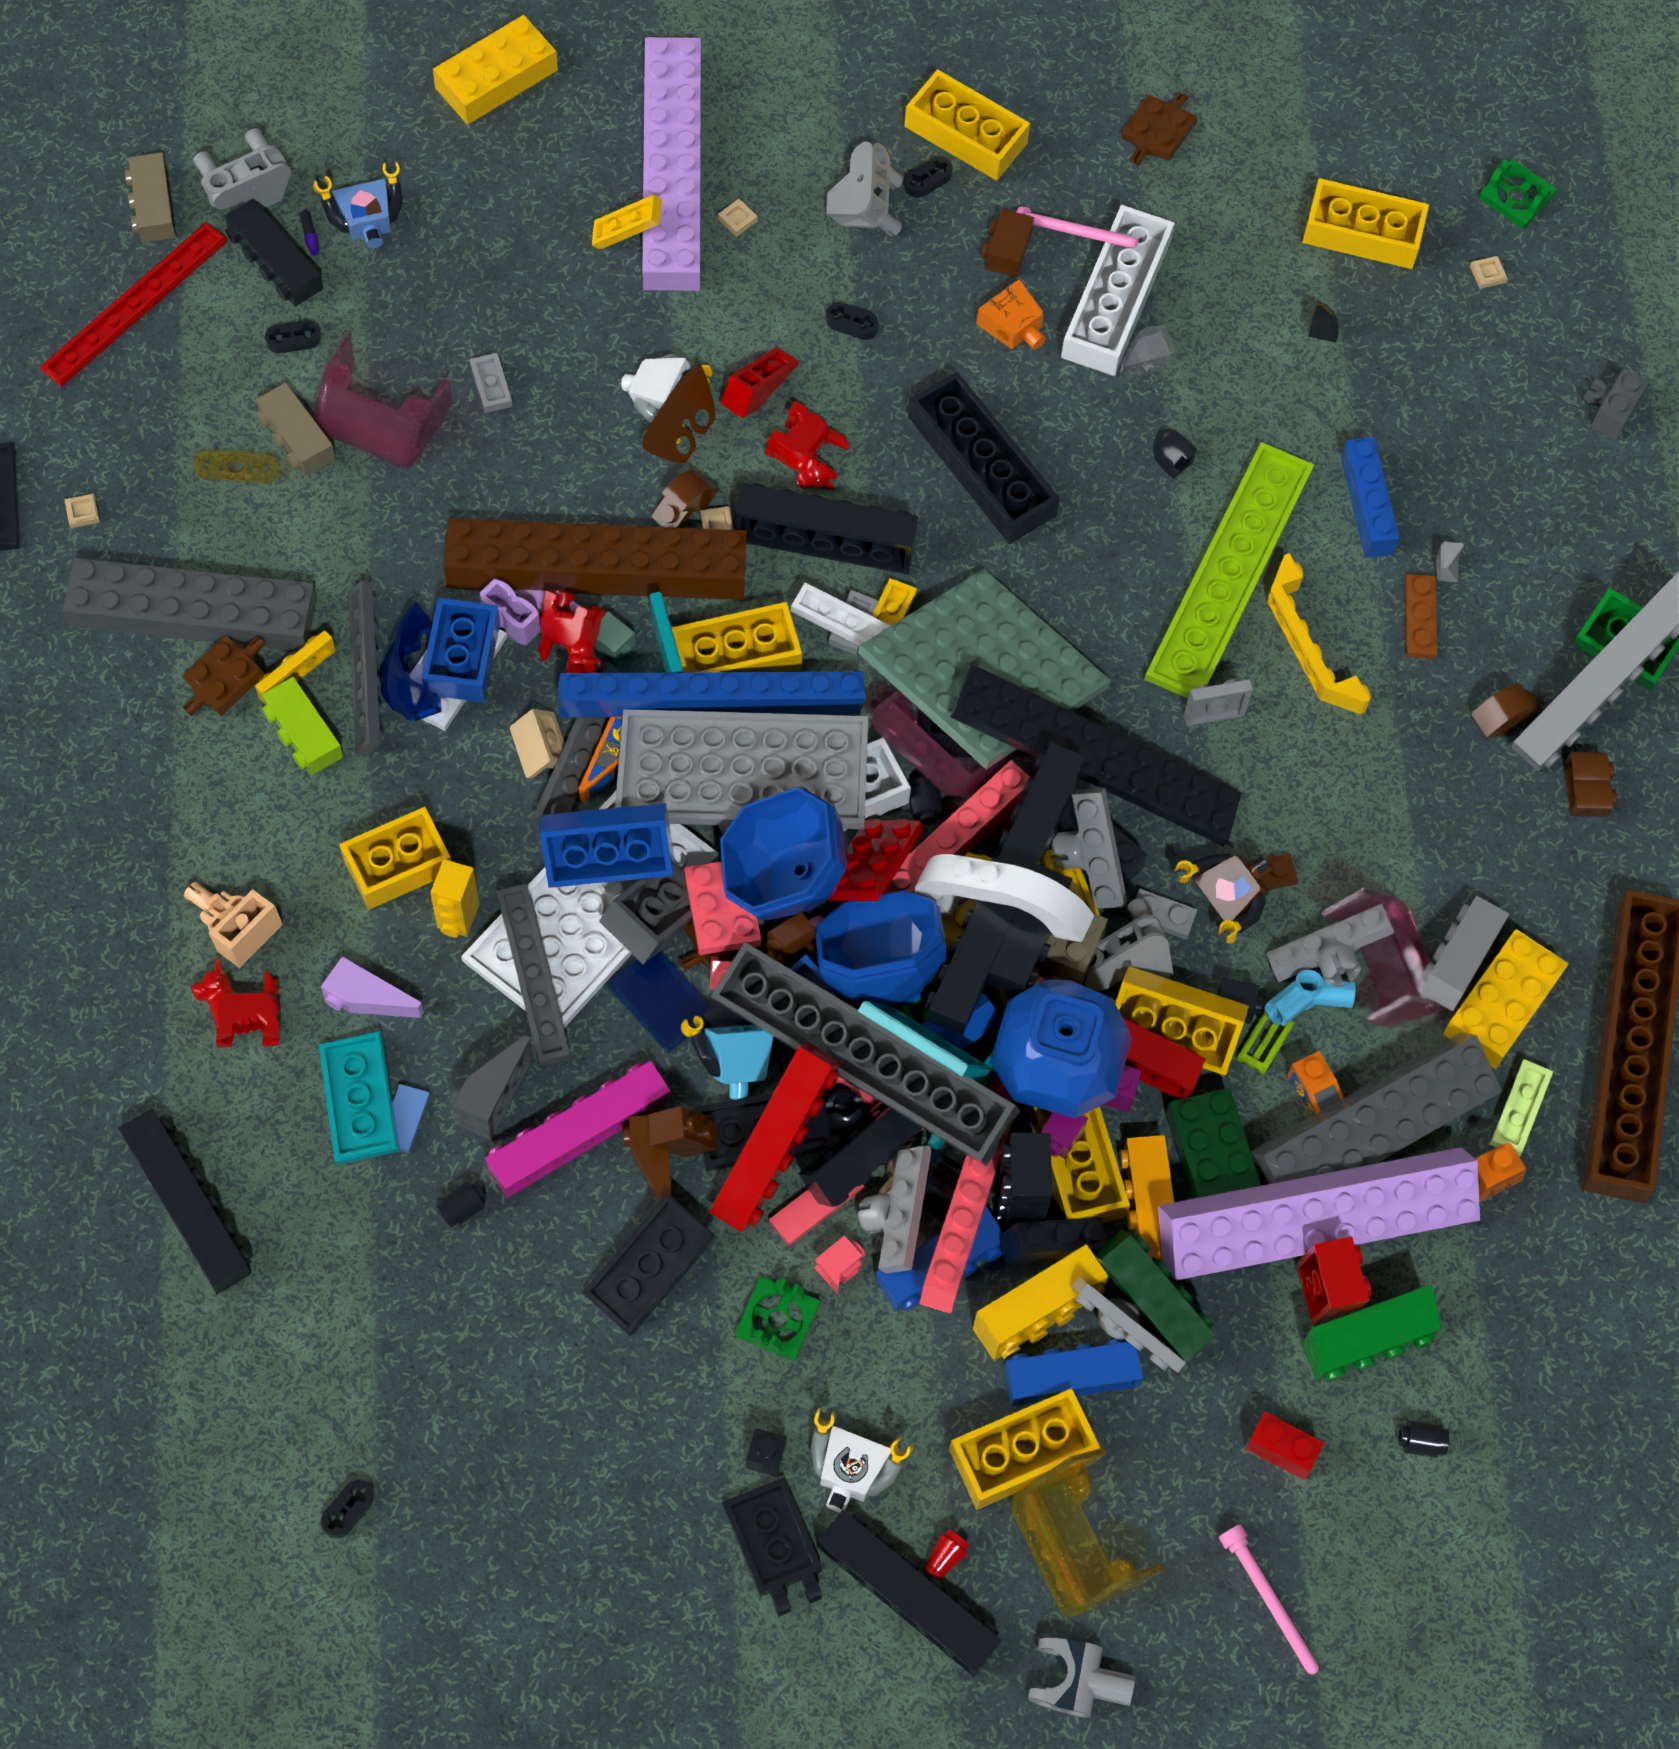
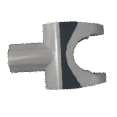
M1039 1639L1037 1649L1043 1653L1056 1655V1659L1063 1665L1067 1676L1059 1686L1054 1688L1046 1687V1690L1038 1688L1029 1689L1028 1700L1060 1713L1083 1718L1091 1717L1094 1698L1130 1706L1135 1676L1100 1668L1102 1647L1073 1639Z

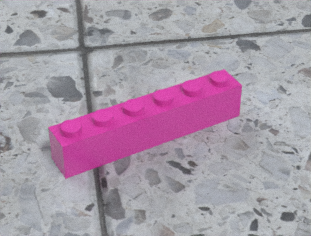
M651 1061L644 1065L638 1063L632 1066L626 1072V1075L617 1081L611 1079L605 1082L595 1094L589 1097L584 1095L572 1103V1107L566 1111L552 1113L544 1120V1124L535 1129H525L510 1144H501L493 1148L489 1152V1156L485 1158L487 1168L506 1198L620 1132L623 1130V1127H628L629 1116L648 1115L671 1101V1090Z

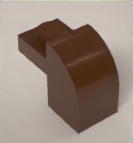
M700 470L685 471L672 480L663 490L662 494L665 497L651 517L662 527L682 528L693 512H700V510L708 507L720 488Z
M1519 683L1497 692L1474 710L1471 715L1485 736L1491 738L1505 735L1519 722L1534 721L1542 711L1538 706L1537 698L1528 690H1524Z

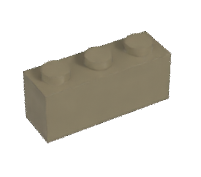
M163 153L128 157L130 169H125L127 186H132L133 192L128 193L130 209H135L136 216H131L133 232L139 233L142 243L176 238L167 169Z
M286 382L256 399L258 412L255 414L258 421L264 428L269 426L273 432L271 433L273 441L279 449L283 447L288 452L286 455L287 459L295 470L300 468L303 474L307 476L335 460L333 445Z

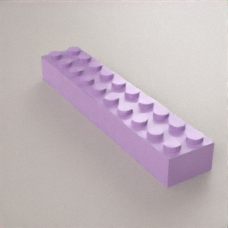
M645 37L643 199L654 194L662 199L660 224L643 231V290L700 291L701 38Z
M1460 1147L1159 1205L1162 1263L1168 1268L1175 1280L1302 1256L1314 1244L1350 1236L1353 1237L1354 1244L1356 1245L1479 1221L1478 1160Z

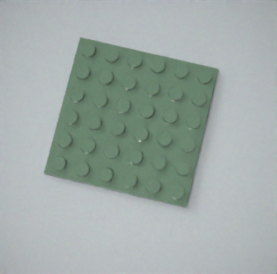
M985 569L862 643L858 654L985 769L1016 750V748L950 717L965 671L970 664L980 667L1072 712L1108 689L1111 682L1106 675Z

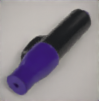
M303 210L300 213V220L305 242L310 254L316 256L319 254L318 237L315 233L311 213Z

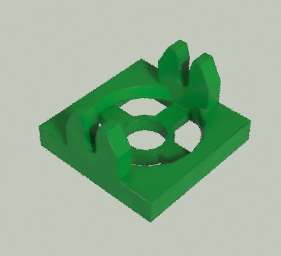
M1511 159L1510 162L1504 160L1500 168H1496L1489 184L1480 193L1478 199L1524 229L1555 196L1558 189L1514 159ZM1511 177L1525 179L1520 186H1511L1503 180ZM1534 185L1538 194L1534 200L1528 198V190ZM1497 187L1506 193L1507 200L1505 203L1500 200L1497 194ZM1515 189L1522 191L1525 199L1514 201L1510 198V191ZM1514 205H1524L1528 209L1519 210L1512 207Z
M760 1276L736 1330L735 1337L795 1362L821 1301L804 1294V1289L798 1284H794L793 1287L789 1286L786 1279L781 1278L774 1282ZM783 1295L778 1307L767 1310L758 1306L767 1297ZM792 1300L796 1302L801 1310L802 1324L791 1320L790 1314L787 1311ZM774 1311H782L787 1316L786 1325L779 1329L773 1328L768 1322L769 1315ZM753 1316L765 1320V1325L768 1328L766 1335L764 1331L755 1329ZM786 1329L797 1333L796 1336L785 1342H782L776 1336L777 1333L783 1332Z

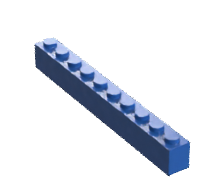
M863 672L560 673L557 688L559 717H623V709L854 715L861 713L866 700Z

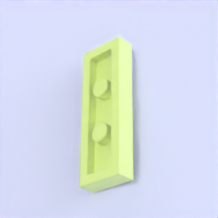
M1523 1059L1489 1145L1497 1148L1510 1142L1520 1157L1553 1071Z

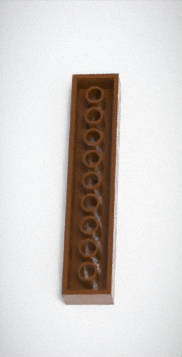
M449 518L444 558L446 588L484 589L493 579H497L509 585L513 591L565 590L569 593L650 596L649 594L660 592L663 597L744 600L747 530Z
M1626 890L1618 903L1582 1191L1640 1203H1646L1655 1192L1679 989V900Z

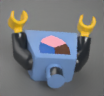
M386 162L383 164V172L388 177V183H386L384 178L333 190V196L329 192L332 186L330 178L324 177L327 183V189L325 190L320 189L315 180L313 188L316 193L322 195L321 203L329 223L342 233H349L352 241L364 238L368 248L380 247L383 244L381 234L391 232L390 223L397 220L403 204L400 182H397V176L400 173L399 164L396 162L397 170L394 174L387 173Z

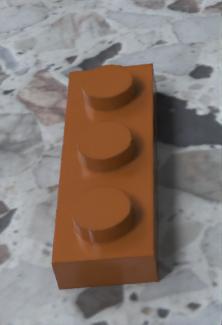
M1406 574L1405 576L1406 657L1436 659V576Z

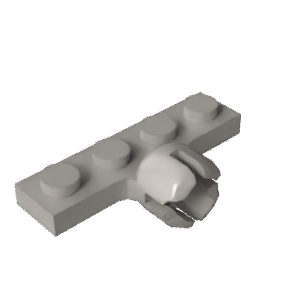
M1105 788L1075 790L1072 798L1079 831L1059 832L1053 839L1052 854L1060 855V858H1053L1054 863L1061 869L1081 868L1086 870L1092 897L1097 908L1124 907L1127 904V897Z
M1379 904L1269 951L1267 956L1278 982L1295 976L1303 970L1319 967L1327 984L1343 987L1345 985L1341 977L1342 974L1346 973L1350 983L1358 978L1361 971L1355 955L1356 950L1393 934L1394 930L1383 905Z
M925 1146L898 1150L891 1190L884 1194L867 1196L859 1204L860 1208L870 1206V1209L858 1211L861 1227L866 1231H870L871 1234L884 1233L878 1269L886 1274L912 1270L931 1157V1150Z
M1080 1277L1073 1283L1071 1288L1079 1293L1076 1300L1089 1311H1092L1094 1307L1098 1309L1099 1325L1108 1335L1115 1339H1125L1139 1351L1146 1347L1153 1353L1149 1359L1164 1371L1169 1366L1178 1373L1186 1362L1140 1326L1141 1316L1133 1303L1123 1297L1107 1299Z

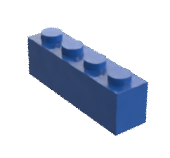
M1375 437L1346 440L1341 454V461L1364 557L1393 555L1399 541V535Z
M987 1207L985 1208L963 1278L972 1274L977 1269L975 1265L986 1259L990 1263L1003 1255L999 1238L1003 1231ZM940 1234L915 1248L912 1270L888 1274L881 1270L876 1271L875 1280L895 1312L902 1308L905 1311H909L920 1304L924 1282Z
M1113 1339L1108 1341L1107 1345L1094 1347L1093 1343L1081 1344L1076 1346L1075 1350L1062 1352L1061 1348H1053L1044 1351L1043 1355L1030 1357L1028 1353L1016 1354L1006 1361L1004 1367L1011 1407L1038 1403L1071 1388L1075 1396H1083L1140 1387L1143 1381L1138 1351L1133 1345L1126 1342L1125 1339Z

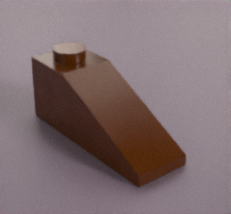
M648 1115L629 1116V1127H623L624 1147L630 1146L632 1159L659 1203L667 1193L671 1195L670 1153L650 1146Z

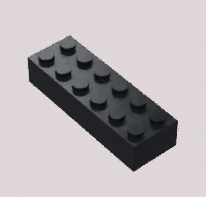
M958 371L910 399L908 418L1008 544L1013 543L1057 516L1060 502L1058 495Z
M759 483L742 484L735 513V530H747V544L909 575L916 544L918 516L906 511L894 512L883 510L874 505H857L848 500L836 501L826 499L816 494H799L790 489L778 490L768 488Z

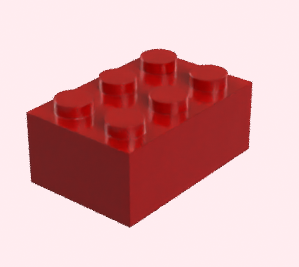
M1352 1236L1314 1244L1296 1263L1313 1326L1357 1312L1370 1301L1371 1285L1368 1277H1363L1360 1264L1363 1263L1360 1246L1354 1244Z

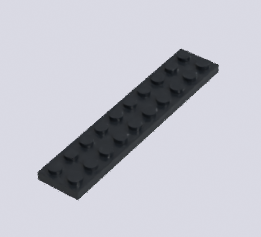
M973 664L967 667L950 716L951 718L1037 759L1041 751L1047 752L1050 743L1086 756L1080 779L1099 788H1105L1107 792L1221 846H1224L1229 841L1241 792Z

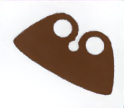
M701 365L692 369L679 382L657 412L643 440L642 447L646 451L669 461L687 462L695 450L696 443L690 430L683 427V420L688 419L691 428L698 434H706L714 422L715 408L706 374ZM699 409H705L709 414V423L703 428L699 427L695 420ZM680 436H686L690 441V450L685 455L680 454L676 448V442Z

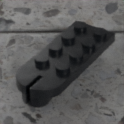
M835 1083L831 1090L826 1089L821 1098L825 1101L821 1111L815 1118L811 1116L806 1125L810 1129L808 1135L801 1145H795L791 1154L794 1156L828 1148L864 1116L862 1097L852 1088L840 1083ZM774 1093L694 1107L695 1112L714 1118L718 1129V1137L716 1139L717 1150L702 1153L706 1171L735 1165ZM855 1111L853 1114L848 1115V1116H842V1115L839 1114V1113H845V1112Z

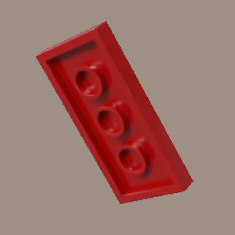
M907 819L896 821L865 820L864 829H859L846 848V871L835 894L827 900L879 901L924 830L921 821H908Z

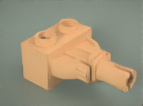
M198 882L191 884L195 891L190 887L185 890L184 897L204 910L200 913V919L208 925L209 935L217 952L239 968L283 925L275 905L253 889L245 897L231 896L226 891H222L220 893L221 896L218 893L213 894Z

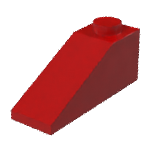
M775 347L730 376L721 404L730 409L733 414L744 419L763 405L798 366L799 361L780 348Z

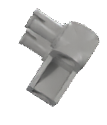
M259 128L251 129L245 134V140L253 150V152L218 168L207 151H202L193 158L194 164L203 176L201 185L207 193L209 203L213 207L226 209L240 202L247 203L254 199L264 209L282 201L291 175V169L279 149L274 145L268 144Z
M862 142L854 149L850 159V173L827 192L826 214L842 226L855 228L879 227L888 236L893 237V234L896 236L900 232L902 224L888 213L889 188L895 190V187L899 188L904 178L901 173L890 166L889 154L882 144ZM877 186L882 189L879 196L874 193V189Z
M1135 899L1129 903L1128 911L1133 919L1132 922L1101 940L1084 979L1088 988L1095 991L1108 989L1124 979L1128 966L1164 978L1174 975L1169 943L1159 918L1150 914L1148 904L1144 899ZM1120 938H1127L1130 941L1122 945Z

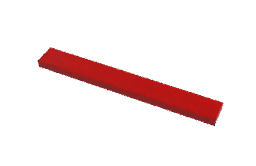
M205 222L40 366L41 371L62 388L227 243L226 237Z

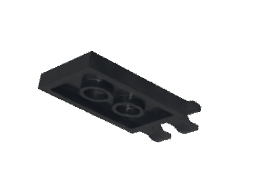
M784 1477L722 1502L760 1597L770 1594L778 1617L791 1612L789 1600L783 1589L786 1586L801 1581L809 1604L822 1599V1592L815 1578L816 1574L822 1572V1566Z

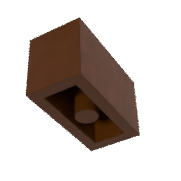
M1001 209L999 218H993L989 231V235L992 236L991 242L986 241L982 251V258L986 259L985 269L1018 277L1032 235L1034 217Z
M682 1106L648 1114L650 1146L683 1158L717 1150L716 1139L718 1137V1129L714 1118Z

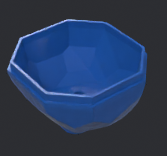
M796 787L744 805L720 839L725 897L755 917L766 921L809 911L822 904L835 894L847 868L844 830L836 808L804 788Z
M905 890L883 894L879 901L843 902L817 924V930L815 931L819 970L822 978L840 1000L847 1003L861 1005L863 1001H871L897 1006L917 1001L924 995V990L946 962V941L940 906L936 905L935 900Z
M1049 979L1032 986L1007 1003L990 1063L1013 1101L1076 1119L1116 1098L1132 1037L1112 998L1072 980ZM1069 1029L1072 1034L1065 1036L1060 1030Z

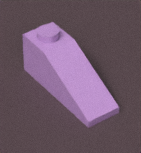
M344 957L339 960L321 986L325 1003L337 1011L343 1008L350 1013L421 1018L424 1014L422 1002Z

